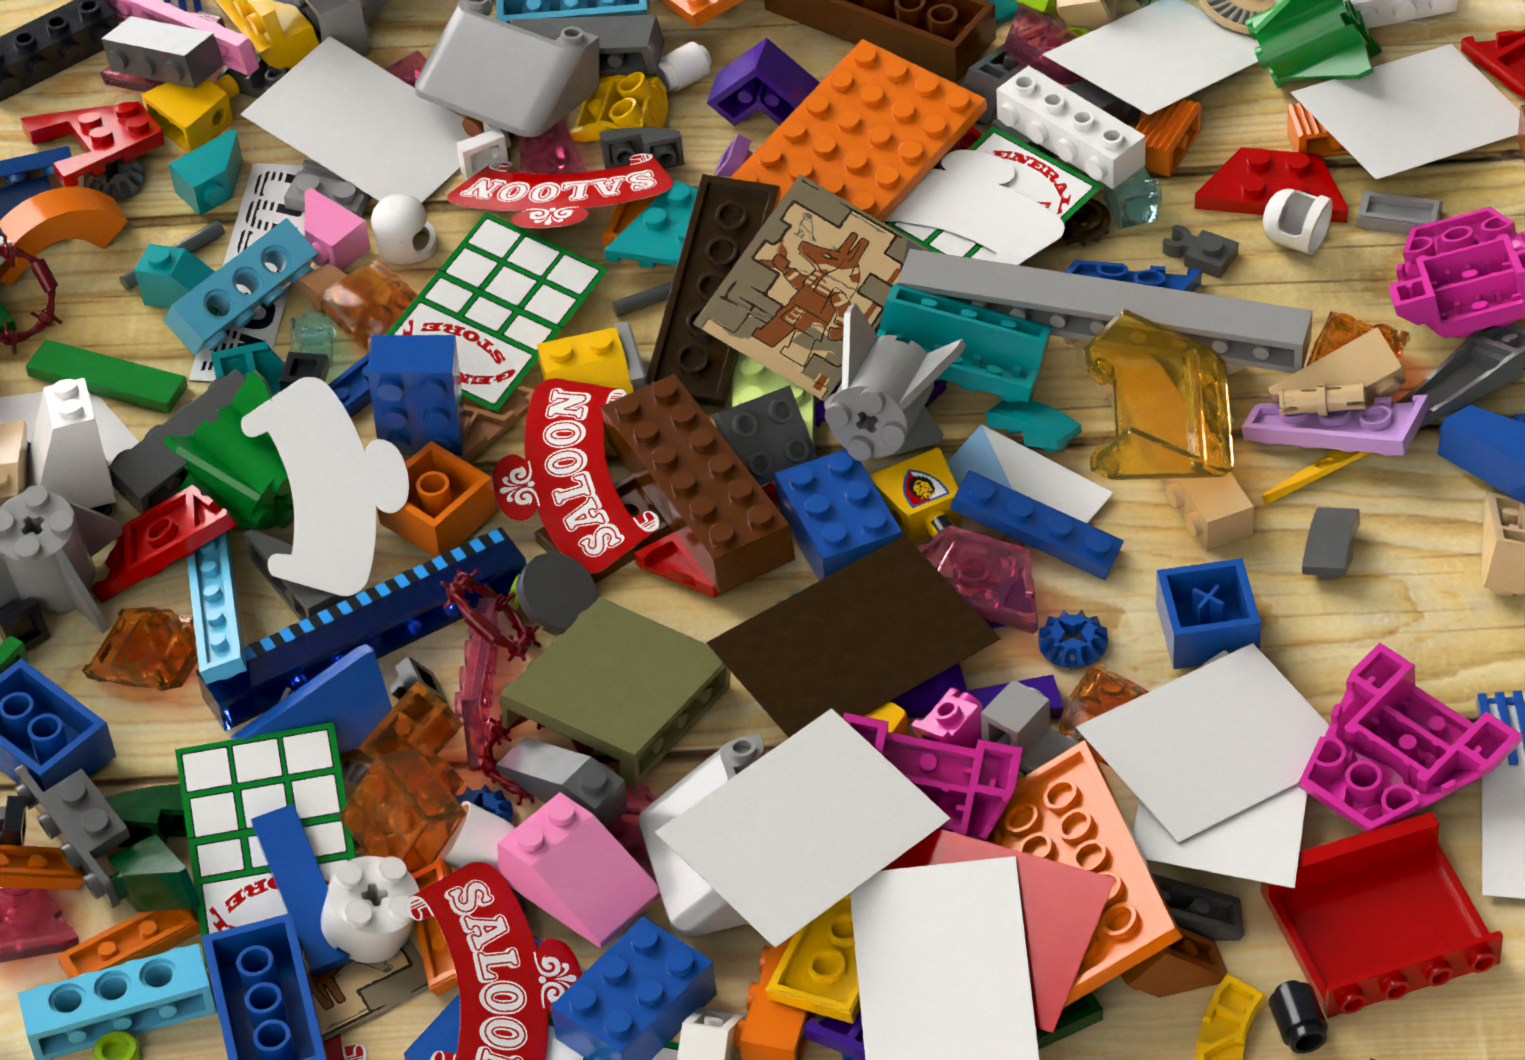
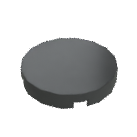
M547 552L535 556L522 569L516 583L517 600L525 616L532 623L537 621L545 627L544 631L553 635L563 634L576 621V618L583 610H587L598 600L597 586L590 573L577 560L563 553Z

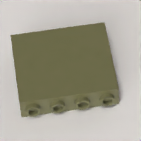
M600 597L587 610H583L576 618V621L563 634L557 635L551 646L539 658H534L526 670L513 683H508L505 686L499 700L502 709V727L508 729L520 716H524L619 760V776L625 780V784L635 788L730 688L731 671L707 644Z

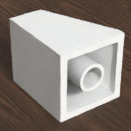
M85 378L77 380L64 379L43 389L28 453V487L33 485L43 486L47 491L55 492L67 500L90 509L114 503L116 498Z

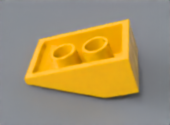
M616 327L537 344L542 381L558 378L623 389L626 394L634 392ZM604 425L605 455L616 453L607 440Z

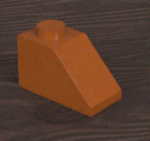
M1178 927L1183 938L1121 974V977L1133 990H1140L1161 998L1220 984L1227 971L1215 941Z

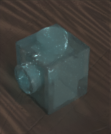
M1142 167L1115 189H1111L1104 184V200L1120 229L1157 220V203L1162 202V192L1156 179L1151 180L1145 167Z

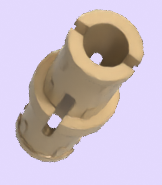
M1317 383V387L1279 389L1281 416L1301 413H1319V416H1328V412L1366 410L1365 384L1327 386L1326 383Z

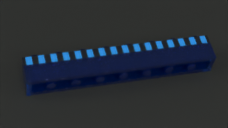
M502 527L495 529L449 552L442 553L438 557L413 569L404 571L400 575L379 585L368 588L345 601L330 606L298 623L289 625L285 629L262 640L249 644L244 648L247 671L238 673L230 679L218 680L205 685L199 669L196 670L202 697L226 732L265 713L279 703L285 688H291L295 692L359 646L367 644L374 650L376 658L379 659L465 618L460 612L457 603H452L447 609L444 608L449 599L446 594L447 588L440 585V582L444 581L447 584L453 582L454 578L458 575L456 569L459 568L462 572L472 574L478 568L480 571L474 577V580L487 585L497 595L503 593V596L507 598L518 574H521L522 569L526 566V559ZM464 590V598L471 601L469 606L472 609L476 608L480 611L488 607L492 602L475 590H473V594Z

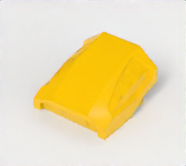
M634 72L627 76L617 74L599 79L598 90L582 103L575 126L570 129L569 135L573 141L584 143L590 141L600 142V131L633 127L664 128L669 113L665 85L659 76L646 78L642 72Z

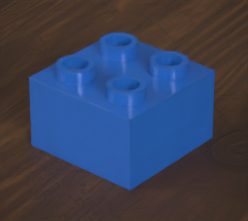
M1243 558L1157 570L1156 606L1173 670L1202 666V664L1224 650L1230 654L1252 643L1260 650L1261 621Z

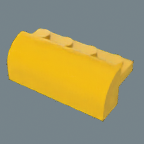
M213 0L239 32L246 35L252 41L255 51L260 57L274 68L282 69L285 67L286 69H292L319 45L312 24L294 5L273 0Z

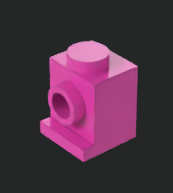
M964 692L959 698L946 694L923 721L916 719L911 726L917 738L974 749L977 746L978 739L982 740L981 712L983 707L969 693Z

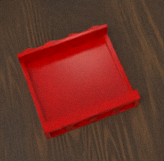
M1432 811L1299 852L1295 888L1261 882V894L1308 983L1313 987L1318 1002L1327 1018L1343 1013L1352 1014L1365 1006L1384 1000H1396L1409 992L1428 986H1440L1447 983L1450 979L1472 972L1481 973L1494 965L1500 964L1503 934L1501 931L1489 933L1438 843L1440 824Z

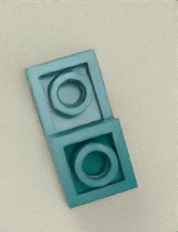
M1030 399L1028 403L1002 400L986 412L989 428L1006 429L1008 433L1022 432L1025 446L1043 448L1046 452L1064 449L1069 441L1082 433L1081 424L1071 417L1048 405Z

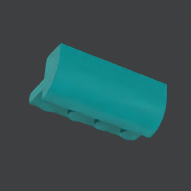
M894 284L885 301L877 336L895 335L898 336L897 341H903L908 345L910 341L919 344L926 353L962 339L966 344L962 354L935 381L941 379L956 383L967 391L982 390L997 394L999 398L1008 402L1022 401L1028 403L1029 399L1032 400L1039 380L1052 326Z

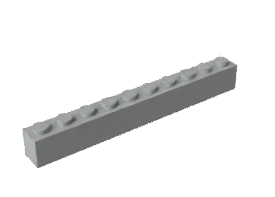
M909 249L897 281L898 285L1052 326L1050 335L1288 373H1295L1304 368L1312 337L1313 310Z

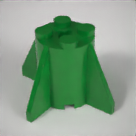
M1277 0L1271 8L1245 20L1250 35L1254 40H1258L1260 45L1254 49L1256 58L1263 70L1269 68L1277 88H1281L1294 81L1361 79L1374 72L1370 58L1382 52L1380 45L1367 29L1360 11L1355 10L1350 0Z
M256 370L250 371L232 403L216 411L221 417L212 424L205 419L192 435L167 436L163 443L188 462V465H183V467L189 474L177 493L194 485L205 496L207 495L213 499L221 509L225 508L237 521V526L260 531L277 525L283 529L294 520V506L290 482L280 454L268 432L256 437H248L241 428V420L244 416L274 397L268 381Z

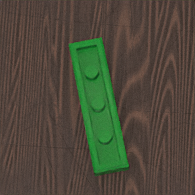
M46 339L26 365V370L30 377L52 383L64 379L77 380L85 378L87 389L90 393L168 414L188 387L186 376Z

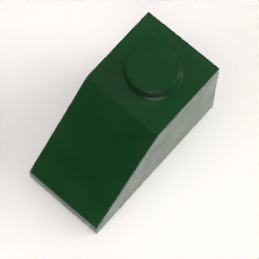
M156 834L107 858L113 874L108 877L113 883L119 901L126 899L137 912L194 909L201 905L187 868Z

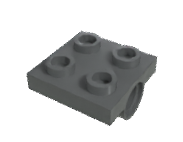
M790 385L712 415L717 430L760 486L775 481L774 473L818 459Z

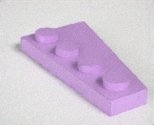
M1428 394L1413 395V402L1393 403L1392 396L1374 397V404L1366 405V410L1328 412V416H1319V413L1281 416L1279 402L1257 403L1242 425L1243 440L1261 442L1266 445L1284 444L1301 446L1308 449L1316 447L1338 449L1343 452L1359 451L1380 453L1384 456H1404L1429 410Z

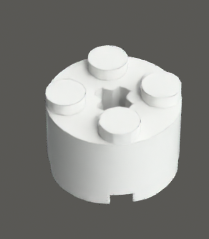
M363 856L342 862L337 866L331 878L321 913V929L329 945L335 950L338 946L350 954V959L361 963L383 962L399 953L400 948L408 941L415 922L407 913L406 901L410 896L419 892L418 885L413 876L407 871L405 863L393 856L386 858Z

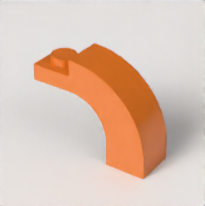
M62 187L39 193L20 203L2 218L0 228L7 235V240L36 257L49 245L65 239H81L105 249L128 220L113 197L86 187ZM15 257V267H11V259L6 258L0 266V281L12 286L30 262L24 258Z

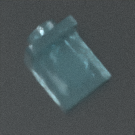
M309 312L302 314L301 318H291V352L328 355L330 367H333V337L336 336V328L331 316L325 317L322 313Z

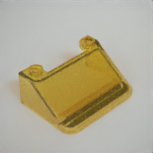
M1122 309L1085 347V360L1090 378L1099 385H1106L1107 383L1113 385L1116 439L1109 446L1101 445L1092 452L1090 456V471L1111 480L1212 478L1226 476L1233 469L1234 459L1227 369L1223 359L1213 349L1129 310Z

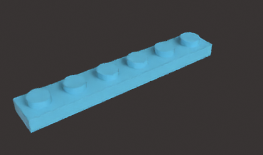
M228 530L200 546L194 554L187 557L199 672L205 685L218 680H227L238 673L247 671L231 541Z

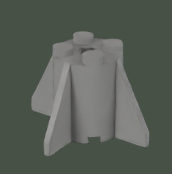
M856 303L847 308L844 313L842 383L836 393L829 395L824 403V407L826 410L825 419L832 434L847 449L848 454L853 459L866 461L869 458L876 459L932 447L940 443L944 434L924 405L933 391L935 379L962 354L966 346L962 339L926 353L919 344L910 341L908 345L903 341H897L898 336L895 335L878 337Z
M40 485L30 486L24 492L9 499L0 507V608L11 601L21 603L29 597L38 604L40 611H55L56 615L66 614L77 608L103 634L109 627L91 596L94 574L96 575L91 557L123 534L120 524L114 518L67 500L55 492L47 491L45 487Z

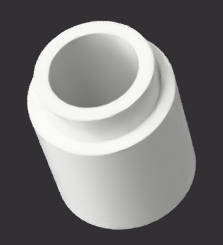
M691 41L662 56L654 76H659L666 87V92L671 90L679 91L708 76L712 60L704 46Z

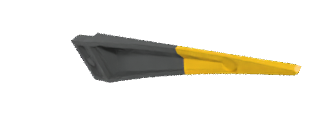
M1514 324L1505 327L1492 326L1469 336L1444 362L1397 403L1413 402V395L1428 394L1429 410L1419 427L1421 428L1523 377L1521 369H1525V328ZM1334 449L1313 464L1263 493L1264 505L1369 454V452H1343Z

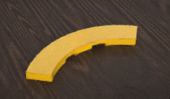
M1227 973L1214 991L1205 1009L1196 1043L1195 1060H1243L1250 1031L1257 1017L1267 1005V995Z

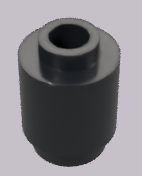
M1296 980L1280 984L1270 996L1268 1004L1283 1042L1290 1046L1293 1052L1298 1054H1305L1319 1049L1327 1041L1326 1031L1328 1024L1313 987L1308 983Z

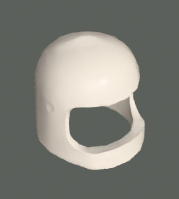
M1294 189L1278 191L1269 200L1263 215V229L1267 238L1276 244L1313 255L1318 251L1327 234L1332 215L1333 201L1331 198L1323 195L1316 197Z
M393 194L382 199L373 209L371 227L380 255L389 263L410 265L432 258L438 249V240L434 227L426 221L427 213L425 208L414 196ZM419 231L425 232L430 237L429 243L422 250H416L412 242L413 237Z
M463 801L454 813L443 836L440 859L443 858L450 866L456 869H460L469 863L483 862L499 871L497 843L511 833L515 827L505 819L469 801Z

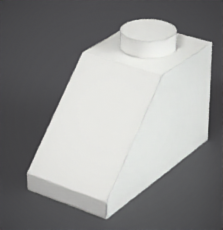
M698 1007L682 1022L677 1060H734L737 1049L734 1047L735 1030L738 1021L744 1020V1015Z

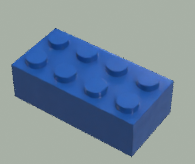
M292 913L201 936L228 1060H328Z

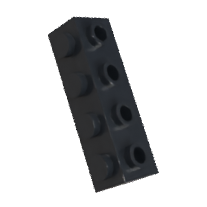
M73 0L0 36V102L105 50L101 39L118 26L116 12L104 0Z

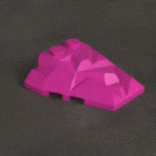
M1492 207L1411 228L1403 249L1405 263L1398 264L1396 268L1398 283L1392 282L1389 287L1397 316L1416 325L1426 324L1437 335L1445 339L1450 337H1468L1477 330L1492 326L1505 327L1515 323L1518 319L1525 318V230L1521 232V235L1517 233L1514 222Z
M1378 643L1351 670L1346 681V692L1340 704H1335L1331 712L1329 728L1324 737L1320 736L1299 780V788L1366 832L1398 822L1494 771L1522 742V734L1487 711L1475 723H1472L1415 686V665L1382 643Z
M844 713L843 719L951 818L940 826L939 829L987 841L1001 814L1014 795L1023 748L978 739L976 749L888 732L889 721Z

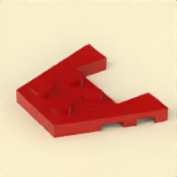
M139 101L21 118L23 132L33 145L71 134L85 152V154L53 162L55 175L63 187L79 185L78 177L91 172L93 177L105 173V165L116 159L121 158L126 163L165 144L162 129Z

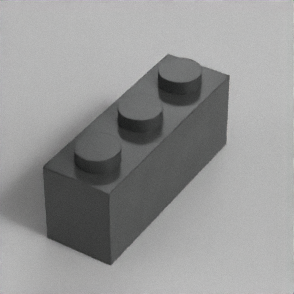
M130 16L101 39L112 71L195 89L224 65L213 32Z

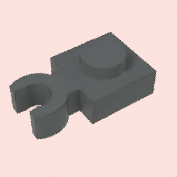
M1174 225L1172 228V240L1167 238L1163 240V253L1172 258L1184 257V266L1202 269V273L1220 279L1238 255L1239 242L1202 230L1198 237L1191 235L1187 228Z

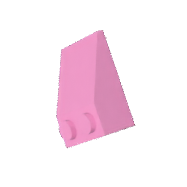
M561 792L497 843L499 873L508 885L600 949L661 897L654 880L594 814Z

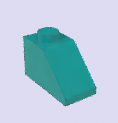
M234 129L169 164L175 193L200 216L233 197L243 163L238 135Z
M155 244L147 246L134 270L144 305L170 308L172 304L215 272L184 248ZM207 307L211 314L217 315L219 311L217 308Z

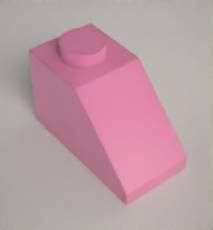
M312 188L305 191V235L307 241L318 252L313 262L320 267L330 263L343 271L371 249L366 220Z

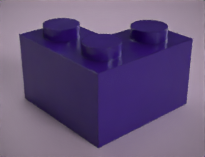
M765 38L717 73L707 104L733 126H736L759 109L780 126L820 82L768 38Z

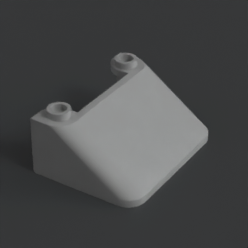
M460 0L415 81V93L421 99L523 137H535L545 133L598 90V36L584 32L578 27H566L561 31L560 37L552 40L489 17L488 15L492 12L491 0Z
M760 733L736 738L726 743L646 807L639 816L640 831L670 927L681 936L695 937L750 923L674 852L655 831L764 756V744Z

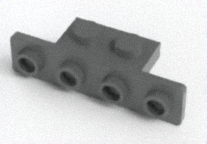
M23 765L15 768V773L20 782V785L15 787L17 795L26 796V808L28 810L35 807L41 814L37 817V820L46 835L51 840L58 837L64 844L60 846V850L71 868L76 869L80 866L86 873L82 878L93 897L98 900L103 896L112 909L120 905L121 903L113 883L95 859L131 837L124 822L82 768L45 792L41 790Z

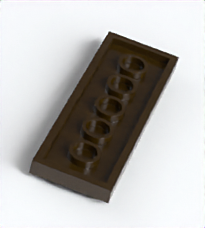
M702 174L648 369L647 385L675 373L697 403L725 407L739 351L695 326L693 323L779 204L781 197L780 186Z

